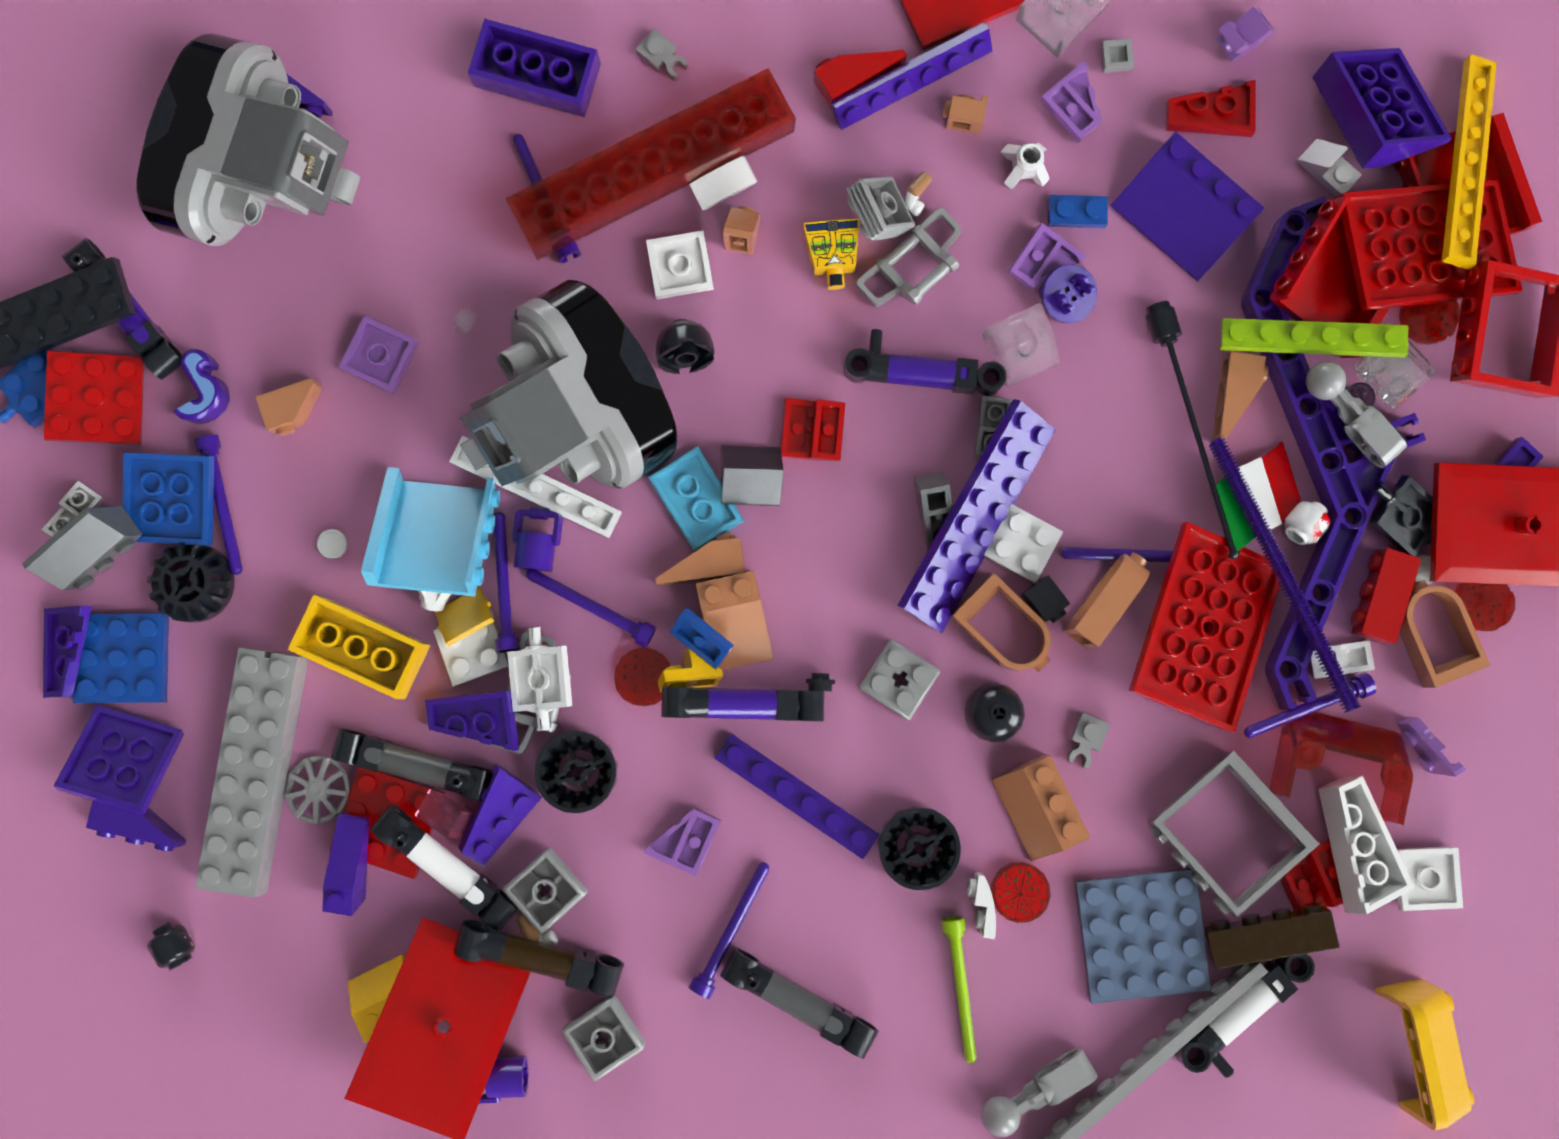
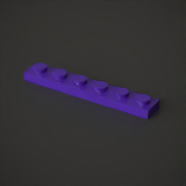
M983 22L831 101L836 124L843 130L991 53L993 50L989 28Z
M733 734L730 735L715 757L717 761L861 859L865 858L880 835Z

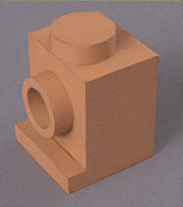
M966 94L953 95L952 100L946 99L942 117L947 118L946 128L979 135L984 122L988 96L982 95L981 101L975 100L973 96Z

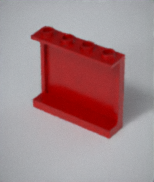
M1503 112L1491 116L1485 180L1498 179L1510 235H1514L1531 229L1541 223L1542 219ZM1456 131L1449 133L1452 139L1448 143L1393 163L1395 170L1400 173L1403 182L1402 188L1450 184Z
M1347 196L1330 199L1322 204L1318 211V217L1305 232L1302 244L1290 257V264L1274 285L1275 289L1269 299L1296 321L1381 324L1390 309L1381 308L1361 311L1341 216L1343 209L1349 201ZM1338 355V356H1339L1340 358H1342V359H1343V358H1359V357H1362V356Z

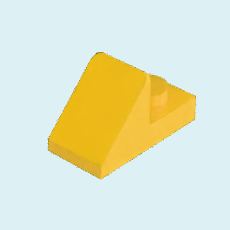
M687 647L682 656L684 668L680 665H675L663 670L658 679L659 692H662V687L702 688L717 686L723 677V671L719 667L715 670Z

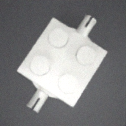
M541 627L528 628L529 647L520 651L507 652L513 712L529 711L536 713L537 731L550 730L548 711L572 706L567 646L550 647L542 645Z

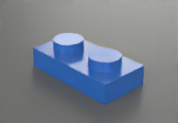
M1050 195L1048 198V227L1106 228L1108 225V196Z
M688 608L681 613L669 632L715 670L721 665L734 646Z

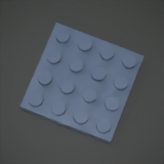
M1190 868L1075 881L1088 995L1091 1004L1211 991L1198 885L1192 879L1195 873Z

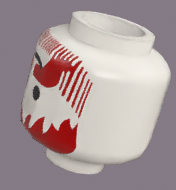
M1302 501L1297 504L1285 519V533L1288 538L1299 545L1316 543L1330 527L1327 508L1316 501L1312 503Z

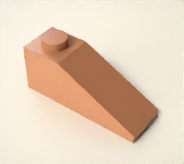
M1231 351L1222 357L1212 441L1223 436L1221 439H1226L1263 383L1266 382L1269 371L1268 366L1265 365L1266 356Z
M734 534L718 535L717 541H710L655 578L656 585L664 586L718 579L745 573L741 538H735Z

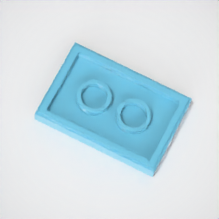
M698 446L648 476L694 552L710 541L717 539L718 535L725 534L744 522L735 505L721 504V483Z

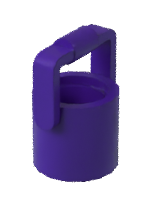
M530 507L529 510L519 509L516 511L512 536L513 542L516 543L514 568L552 572L555 546H559L563 523L561 514L551 512L549 508ZM523 516L542 520L553 518V535L522 532Z
M497 1056L485 1087L486 1094H482L479 1104L497 1103L501 1101V1098L525 1097L527 1095L529 1077L527 1057Z

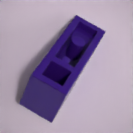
M342 813L338 815L323 884V912L352 916L366 899L369 818Z

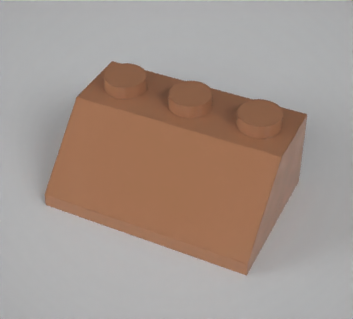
M1042 754L991 779L1031 861L1063 852L1091 838L1051 755Z

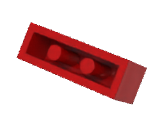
M1391 548L1378 549L1370 556L1367 568L1370 570L1367 581L1362 583L1359 591L1361 601L1358 609L1353 612L1351 617V625L1353 626L1351 634L1382 644L1397 643L1421 558Z

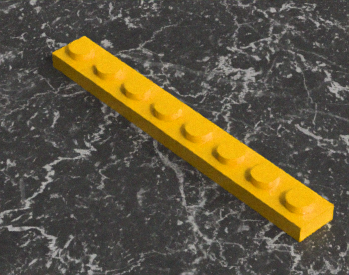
M1470 54L1463 62L1442 262L1467 270L1474 267L1477 260L1497 62Z

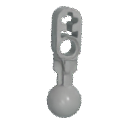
M1321 362L1314 365L1306 377V387L1309 393L1320 400H1331L1338 408V416L1345 423L1344 430L1348 437L1375 466L1379 468L1387 466L1407 447L1403 437L1376 408L1366 406L1360 398L1351 396L1345 389L1346 374L1338 364Z
M1081 1047L1074 1048L1039 1069L1033 1075V1080L1025 1084L1022 1092L1012 1099L1005 1096H995L989 1099L984 1104L981 1114L986 1130L997 1137L1010 1136L1018 1129L1022 1114L1030 1109L1039 1110L1047 1104L1050 1106L1059 1104L1093 1083L1098 1075Z

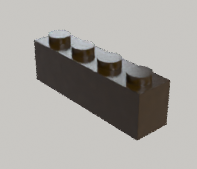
M1310 903L1303 905V910L1291 912L1289 908L1273 910L1270 916L1260 917L1259 914H1247L1241 916V921L1230 923L1229 919L1212 921L1211 926L1204 927L1212 963L1215 969L1340 948L1332 912L1326 906H1321V903Z

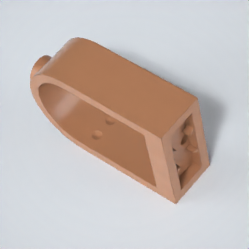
M1134 552L1130 557L1127 554L1121 555L1104 574L1063 631L1087 649L1100 647L1146 583L1150 571L1144 567L1148 562Z
M995 573L989 575L951 615V619L996 663L1006 669L1027 670L1034 668L1039 672L1051 660L1047 656L1051 645V636L1047 625ZM998 591L1038 631L1040 639L1038 651L1026 663L1016 664L1008 661L968 623Z
M1426 580L1414 583L1400 635L1422 687L1437 688L1491 666L1462 599L1449 588L1428 586ZM1425 594L1437 597L1444 604L1466 654L1434 668L1413 620L1414 606Z

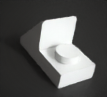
M1316 139L1296 161L1337 198L1342 193H1346L1362 176L1359 171L1341 157L1348 149L1346 146Z

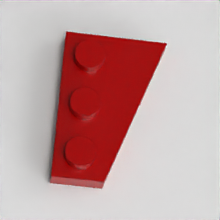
M1256 80L1246 81L1244 85L1236 87L1231 85L1224 86L1214 92L1204 93L1201 91L1170 98L1166 104V131L1252 137L1256 131Z

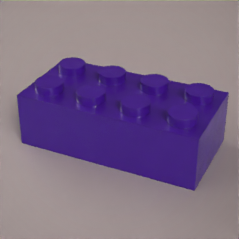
M484 18L468 75L474 87L585 117L601 62L597 49Z

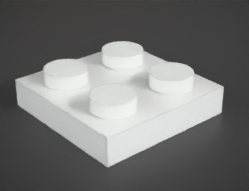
M703 230L646 240L657 300L714 290Z
M1011 504L1006 519L1001 522L994 535L993 543L987 548L984 556L986 559L1023 579L1036 584L1063 531Z
M495 620L449 647L446 645L442 633L438 629L434 630L452 686H458L509 667L507 654L495 652L494 640L497 639V633H499Z
M1458 847L1397 849L1414 885V889L1397 898L1399 910L1417 911L1463 908Z

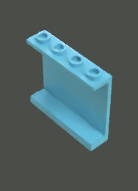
M387 467L361 568L366 584L379 587L475 596L477 585L481 586L484 579V568H481L483 559H487L489 555L490 544L487 541L488 534L493 533L495 527L493 510L494 507L498 508L500 504V490H496L494 478L488 477L485 489L403 481L399 468Z

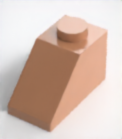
M739 206L738 209L731 207L723 230L725 250L750 255L754 254L760 225V213L747 206Z
M309 378L256 396L266 430L275 435L278 434V436H287L296 432L295 428L305 424L322 391L321 383L313 378Z

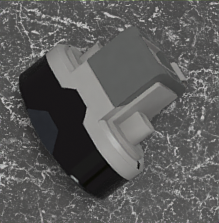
M204 34L194 38L184 46L176 58L159 94L142 148L136 178V192L142 213L156 229L210 246H221L234 239L244 224L256 225L262 217L266 204L306 216L308 212L324 216L329 200L351 206L361 177L354 172L340 168L349 141L309 111L299 108L301 102L300 89L296 85L288 83L284 64L273 49L265 45L223 35Z
M566 280L514 309L511 317L510 334L513 346L497 355L498 364L509 382L471 403L470 406L473 410L460 417L471 435V438L461 443L460 446L475 471L489 465L500 485L504 486L515 481L519 484L536 478L558 464L565 477L573 484L580 482L590 475L604 485L615 489H624L673 456L677 447L676 423L656 373L638 341L612 306L598 291L582 281Z

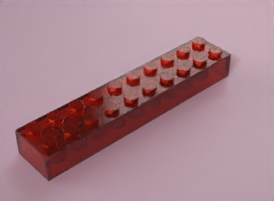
M767 68L505 199L536 260H539L689 185L726 163L741 156H747L795 131L796 117L772 73Z

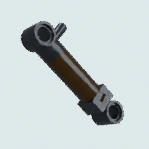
M465 920L462 922L453 950L457 957L466 961H490L566 981L567 987L587 991L588 988L590 991L603 996L615 994L624 967V963L620 959L611 955L599 954L595 957V951L576 946L574 950L550 945L493 930L489 925L476 920Z

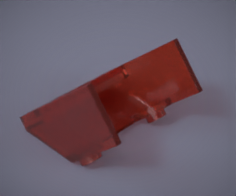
M1318 712L1283 725L1269 787L1273 794L1290 797L1296 768L1304 770L1316 769L1321 765L1326 749L1383 763L1380 777L1385 790L1380 814L1384 821L1404 825L1413 783V772L1404 740L1399 733Z

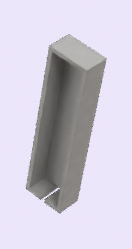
M238 648L195 889L252 898L261 896L268 891L308 659L303 656L252 648Z

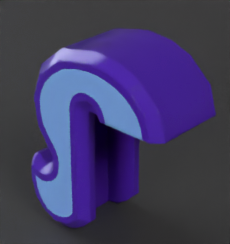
M190 349L183 354L180 364L199 397L175 409L174 413L187 422L205 424L215 420L226 411L230 401L229 389L222 380L211 375L213 370L219 369L216 360L202 350Z

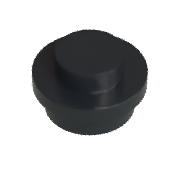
M812 673V679H806V683H809L808 691L832 692V684H835V680L829 679V673Z

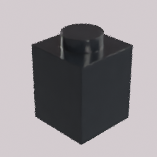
M1049 575L1043 577L1020 594L1029 607L1044 622L1048 620L1052 623L1056 622L1067 613L1064 608L1070 605V602Z

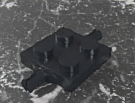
M1402 475L1392 490L1382 481L1375 483L1372 491L1383 502L1370 523L1401 552L1417 557L1425 545L1428 543L1431 545L1433 497L1410 475Z

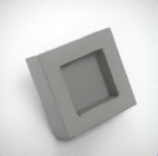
M1132 38L1102 41L1103 73L1132 71L1134 68Z

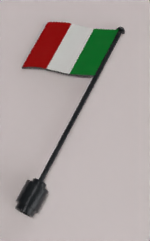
M1161 301L1146 308L1148 313L1146 315L1147 324L1153 343H1160L1161 347L1167 346L1228 544L1230 551L1228 557L1230 559H1237L1240 555L1238 551L1256 537L1254 536L1257 533H1252L1255 531L1251 530L1253 527H1249L1252 523H1247L1249 520H1246L1247 517H1244L1246 513H1242L1244 510H1241L1242 507H1239L1241 503H1237L1239 500H1236L1237 497H1234L1235 494L1232 493L1234 490H1231L1232 487H1229L1230 484H1227L1229 481L1225 480L1227 477H1224L1215 484L1173 344L1178 342L1177 338L1182 335L1175 308L1170 305L1169 301ZM1283 440L1266 455L1238 467L1240 468L1238 472L1242 471L1240 475H1244L1242 477L1245 478L1243 482L1247 481L1245 485H1249L1247 488H1251L1248 492L1252 491L1250 495H1254L1253 498H1256L1253 502L1257 501L1256 505H1259L1258 508H1261L1259 512L1262 511L1263 519L1266 518L1264 522H1268L1266 524L1269 525L1268 529H1273L1285 523L1286 517L1302 501Z

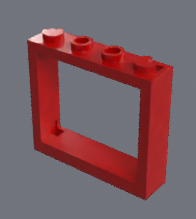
M1492 260L1476 262L1474 267L1467 270L1463 299L1460 305L1454 357L1451 364L1450 382L1535 398L1559 397V275ZM1494 275L1545 286L1530 382L1479 372Z

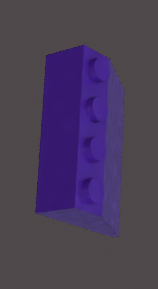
M1400 48L1332 52L1312 77L1362 169L1385 167L1446 144L1452 139Z
M1176 131L1111 205L1116 212L1197 282L1264 209L1260 203Z

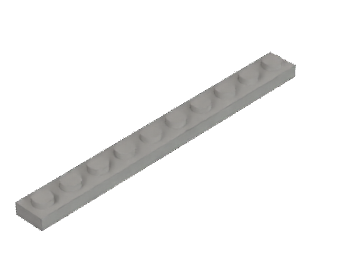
M1260 962L1235 966L1233 968L1234 972L1228 978L1217 981L1211 987L1212 992L1204 999L1200 998L1194 1001L1189 1006L1188 1013L1181 1019L1176 1018L1166 1026L1164 1034L1158 1039L1153 1038L1148 1041L1140 1055L1135 1059L1130 1058L1125 1061L1116 1076L1101 1082L1097 1092L1092 1097L1082 1099L1068 1118L1059 1119L1052 1126V1132L1044 1139L1080 1138L1266 975L1268 971Z

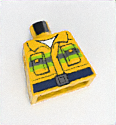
M859 218L803 224V236L813 274L815 276L826 275L827 288L829 290L845 288L844 274L855 272Z

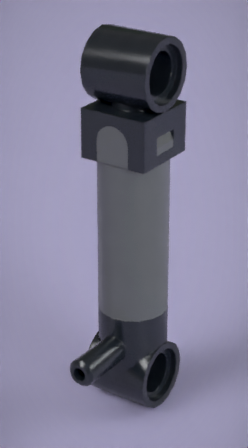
M341 728L338 731L331 754V759L342 763L356 765V767L374 772L381 771L455 792L463 797L481 802L484 788H488L493 777L492 770L466 765L396 745L388 740Z
M734 948L720 973V976L731 985L753 993L820 1032L821 1037L837 1046L840 1045L846 1051L859 1058H865L879 1032L875 1026L866 1020L854 1016L852 1012L836 1003H829L765 966L757 958L742 949Z

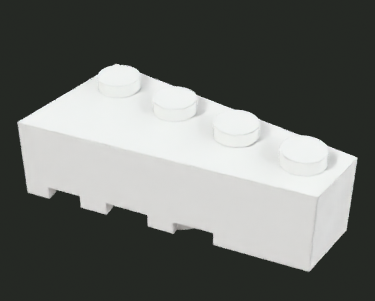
M1341 777L1319 788L1345 913L1368 914L1414 889V885L1364 777Z

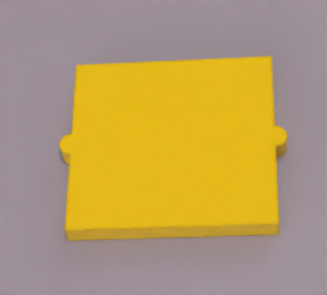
M481 587L477 588L475 596L463 595L445 605L444 610L434 611L439 623L437 629L442 633L448 647L494 622L489 608L491 603L485 598Z

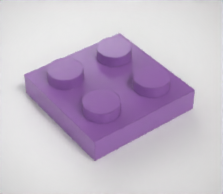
M364 315L338 368L394 394L419 341Z

